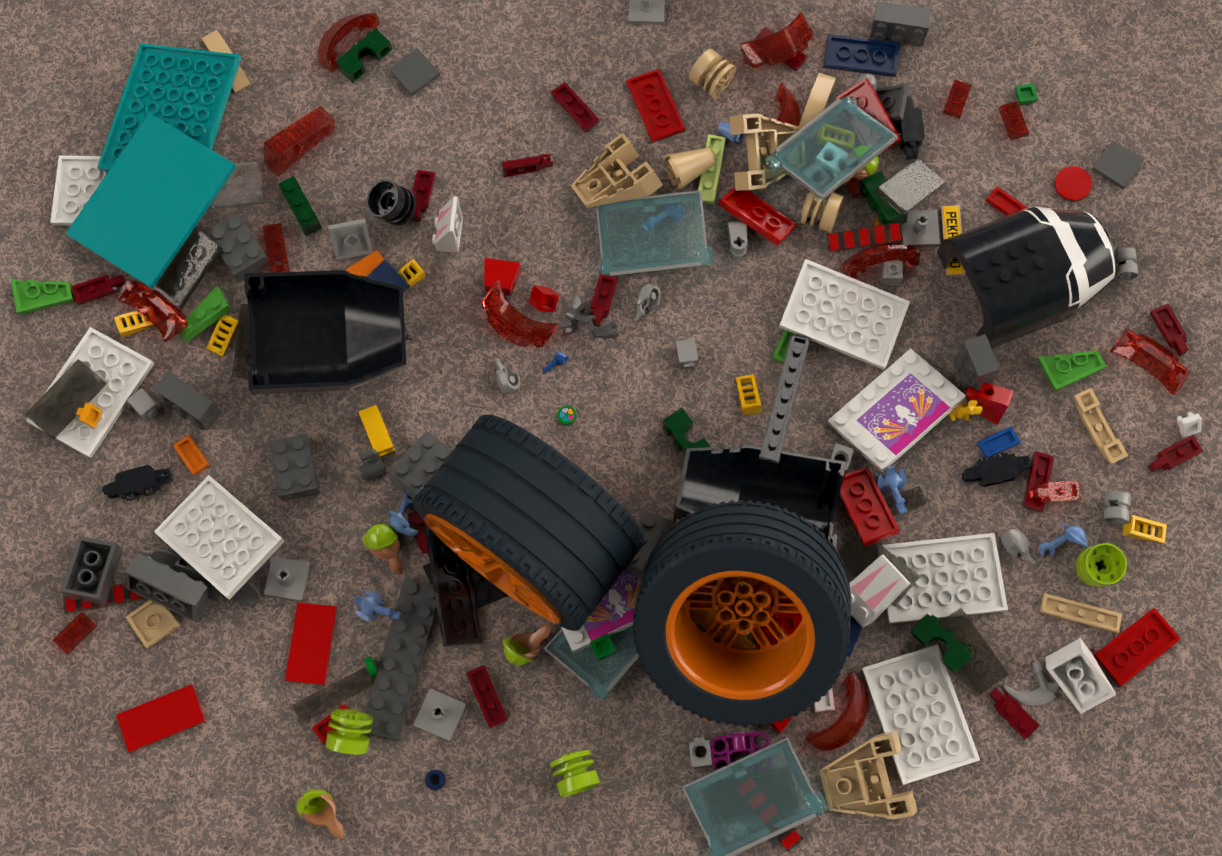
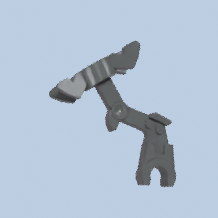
M578 295L574 299L576 303L567 312L565 323L560 325L561 329L565 328V334H571L574 331L573 324L577 322L587 325L589 337L593 341L595 338L609 339L619 336L617 331L611 332L613 328L618 327L616 322H610L596 329L592 323L596 319L594 315L587 317L580 315V312L585 310V306Z

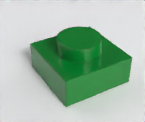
M1034 83L1015 87L1019 105L1037 102L1038 97Z
M608 634L590 641L598 661L616 654L615 647Z

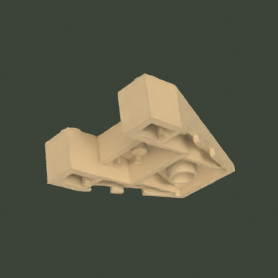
M761 114L730 116L731 135L746 134L749 171L734 172L736 191L763 189L769 184L780 180L785 175H789L769 160V158L775 154L774 149L801 128L776 121L773 118L764 117ZM804 143L783 158L797 170L806 166Z
M623 133L608 143L604 148L606 151L600 157L597 156L593 160L594 164L589 170L585 169L571 185L587 208L647 197L663 186L647 162H644L631 173L626 168L639 155Z
M897 731L878 734L819 770L829 811L863 814L892 820L910 817L917 812L913 791L892 794L883 757L897 755L902 751Z

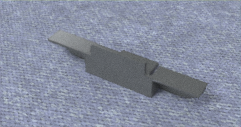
M162 549L155 550L150 557L155 562L167 564L172 570L183 572L189 578L205 583L208 587V598L218 601L219 595L224 596L190 564L187 567L183 566V558L180 555ZM247 581L231 599L254 608L260 600V593L252 583Z

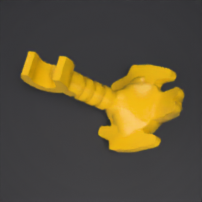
M965 399L948 415L952 421H955V418L960 419L963 417L967 421L969 420V414H980L982 407H976L977 400L967 402Z

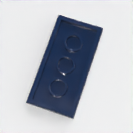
M828 34L824 68L896 77L900 43Z

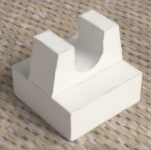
M1190 412L1186 418L1177 417L1181 436L1184 438L1201 432L1202 417L1199 414L1194 415Z

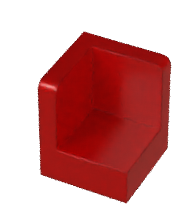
M533 285L529 303L538 311L555 312L559 294L550 287Z

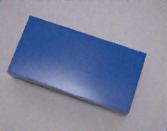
M1012 426L977 442V445L984 457L991 458L1021 442Z

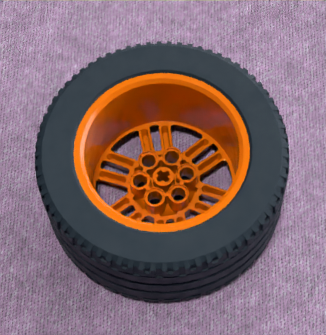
M733 500L729 501V503L724 501L720 502V504L714 503L710 507L704 506L703 509H697L693 514L689 513L686 517H682L679 522H675L658 540L648 558L633 617V637L638 658L642 661V667L646 669L647 676H650L652 683H656L657 689L662 690L661 693L663 695H667L670 701L673 700L677 706H682L683 710H689L691 714H697L702 719L704 717L708 721L714 720L719 724L722 722L725 725L734 724V726L743 725V727L748 725L753 727L757 726V724L763 726L766 723L774 724L775 721L782 722L785 718L790 719L793 715L797 716L801 711L805 712L808 707L814 706L815 702H819L821 696L824 697L827 691H830L844 667L850 642L851 591L847 571L843 560L840 558V554L836 552V548L831 544V541L825 538V534L820 532L816 526L813 527L810 521H805L804 517H798L793 511L791 513L788 512V509H781L777 505L774 507L770 506V503L761 504L760 501L753 503L751 500H748V502H743V500L734 502ZM691 593H694V594H704V595H690V594H691ZM688 610H716L717 617L708 629L703 632L691 619ZM776 612L801 613L803 618L796 630L791 635H788L773 614ZM724 624H730L731 626L721 641L714 639ZM762 626H767L778 642L772 643ZM751 632L760 648H738L731 646L738 633L748 634Z

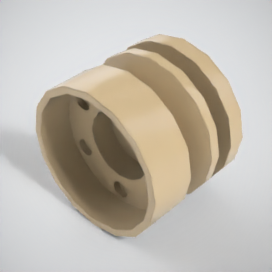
M708 49L693 65L689 74V80L698 87L703 86V90L706 93L709 92L710 96L716 98L732 81L736 73V67L733 64H729L727 60L721 61V55L713 49Z
M810 192L802 208L801 223L806 224L808 217H810L809 226L813 227L816 220H819V229L831 233L844 196L832 192L828 200H821Z

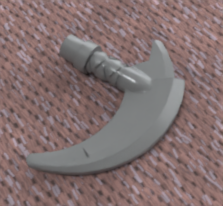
M1040 661L1032 663L1040 686L1038 689L1031 692H1018L1007 685L1003 686L1007 694L1017 702L1038 706L1046 704L1057 697L1055 693L1059 687L1056 681L1053 684L1046 682L1043 667H1041Z

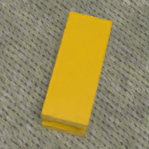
M377 405L358 411L372 447L377 451L380 458L395 452Z

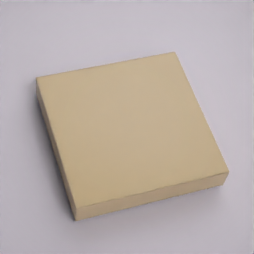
M150 600L125 617L146 649L180 627V624L169 609Z

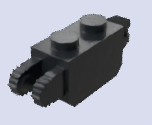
M907 96L903 119L895 120V127L899 128L897 133L901 138V141L898 143H900L901 149H904L907 160L918 159L919 148L925 138L922 110L918 107L914 108L913 100L909 96Z
M1001 453L996 458L982 457L978 459L974 467L964 470L961 479L966 483L978 481L982 487H988L1014 481L1020 472L1028 470L1032 466L1029 456L1015 457V453L1010 455L1008 453Z
M150 465L122 471L116 474L115 482L103 486L102 492L110 499L121 497L126 501L135 500L137 496L143 494L145 496L154 495L157 490H161L160 486L173 481L172 472L169 468L155 470Z

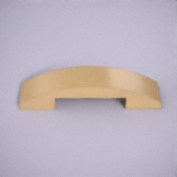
M217 30L201 38L209 51L233 54ZM240 65L232 86L235 93L251 85Z
M822 73L818 74L799 124L800 128L824 111L836 78ZM816 133L812 135L809 139L814 140Z
M1092 388L1074 395V401L1080 417L1108 463L1111 465L1127 457L1128 454L1120 439L1116 440L1098 407L1100 403Z

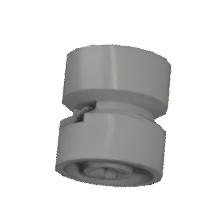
M1129 247L1114 250L1117 262L1115 280H1132L1137 278L1139 273L1138 265L1135 263L1137 261L1136 250Z
M1121 491L1106 492L1104 504L1107 508L1104 509L1103 521L1119 525L1128 524L1130 522V511L1127 508L1131 506V494Z

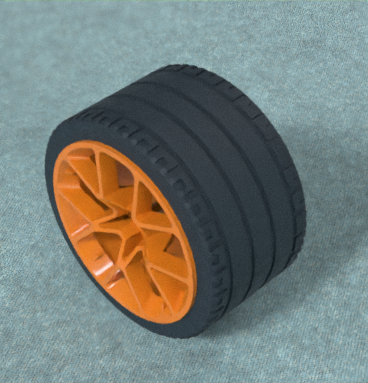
M481 415L472 428L469 429L457 444L456 449H453L441 464L440 469H437L424 485V489H421L413 499V506L418 515L434 534L463 561L530 611L570 631L580 630L587 621V617L593 613L602 601L603 596H606L619 576L622 575L634 559V556L638 554L645 544L643 532L633 517L598 482L537 436L495 415Z

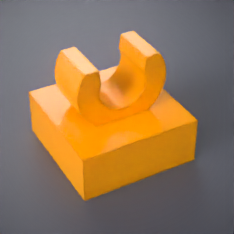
M85 403L84 408L78 407L76 415L80 416L79 421L89 427L96 428L103 411L91 403Z

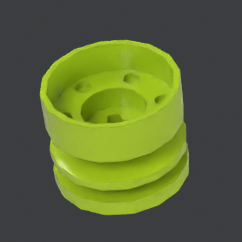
M1102 543L1081 551L1077 557L1075 567L1081 581L1088 586L1101 587L1115 584L1121 580L1126 573L1127 561L1124 553L1117 546Z
M333 710L331 712L333 720L330 721L329 726L336 730L328 732L326 747L332 751L344 754L360 755L367 753L370 738L364 735V733L371 732L372 727L369 725L373 723V717L357 710Z
M590 750L573 751L560 756L550 763L551 769L561 768L555 771L553 776L564 777L563 780L556 784L561 798L589 790L601 784L597 771H587L586 769L594 764L593 760L584 761V759L591 756Z

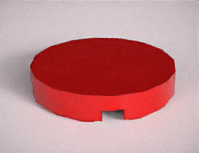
M1069 166L1058 172L1054 188L1062 199L1077 202L1088 196L1092 188V180L1084 169Z

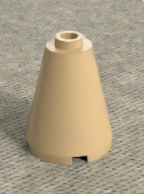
M709 148L673 153L663 157V161L668 163V167H666L667 174L673 186L677 185L676 190L682 189L714 166L715 160H717L714 151Z

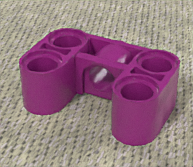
M761 731L733 733L714 737L710 742L713 770H717V765L720 761H726L727 764L732 763L731 756L753 753L770 745L769 737ZM764 736L766 739L765 745L761 747L756 746V737ZM717 741H724L725 749L721 752L715 750ZM772 756L767 757L768 765L766 767H759L758 763H755L754 766L760 771H768L773 764Z

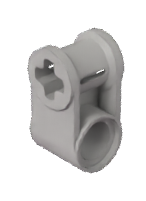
M742 221L727 222L730 252L734 257H743L747 251V225Z

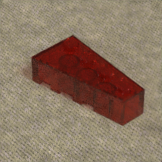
M322 106L314 109L264 142V163L279 177L326 136H330L334 132L335 119Z

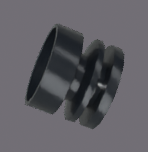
M384 179L376 182L371 187L366 200L367 208L372 215L394 226L404 225L411 220L417 206L416 198L411 191L391 180Z

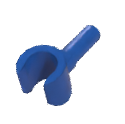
M562 352L556 353L554 360L543 370L545 372L549 371L557 362L563 365L568 359L567 355Z

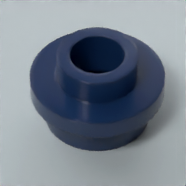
M432 770L426 775L425 782L429 789L436 791L444 787L446 777L440 770ZM435 776L439 777V783L437 784L432 783V779Z

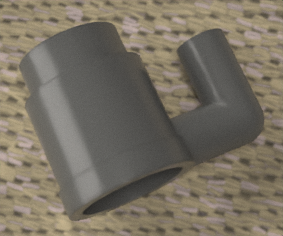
M375 449L359 455L362 462L372 458L359 467L365 481L387 473Z

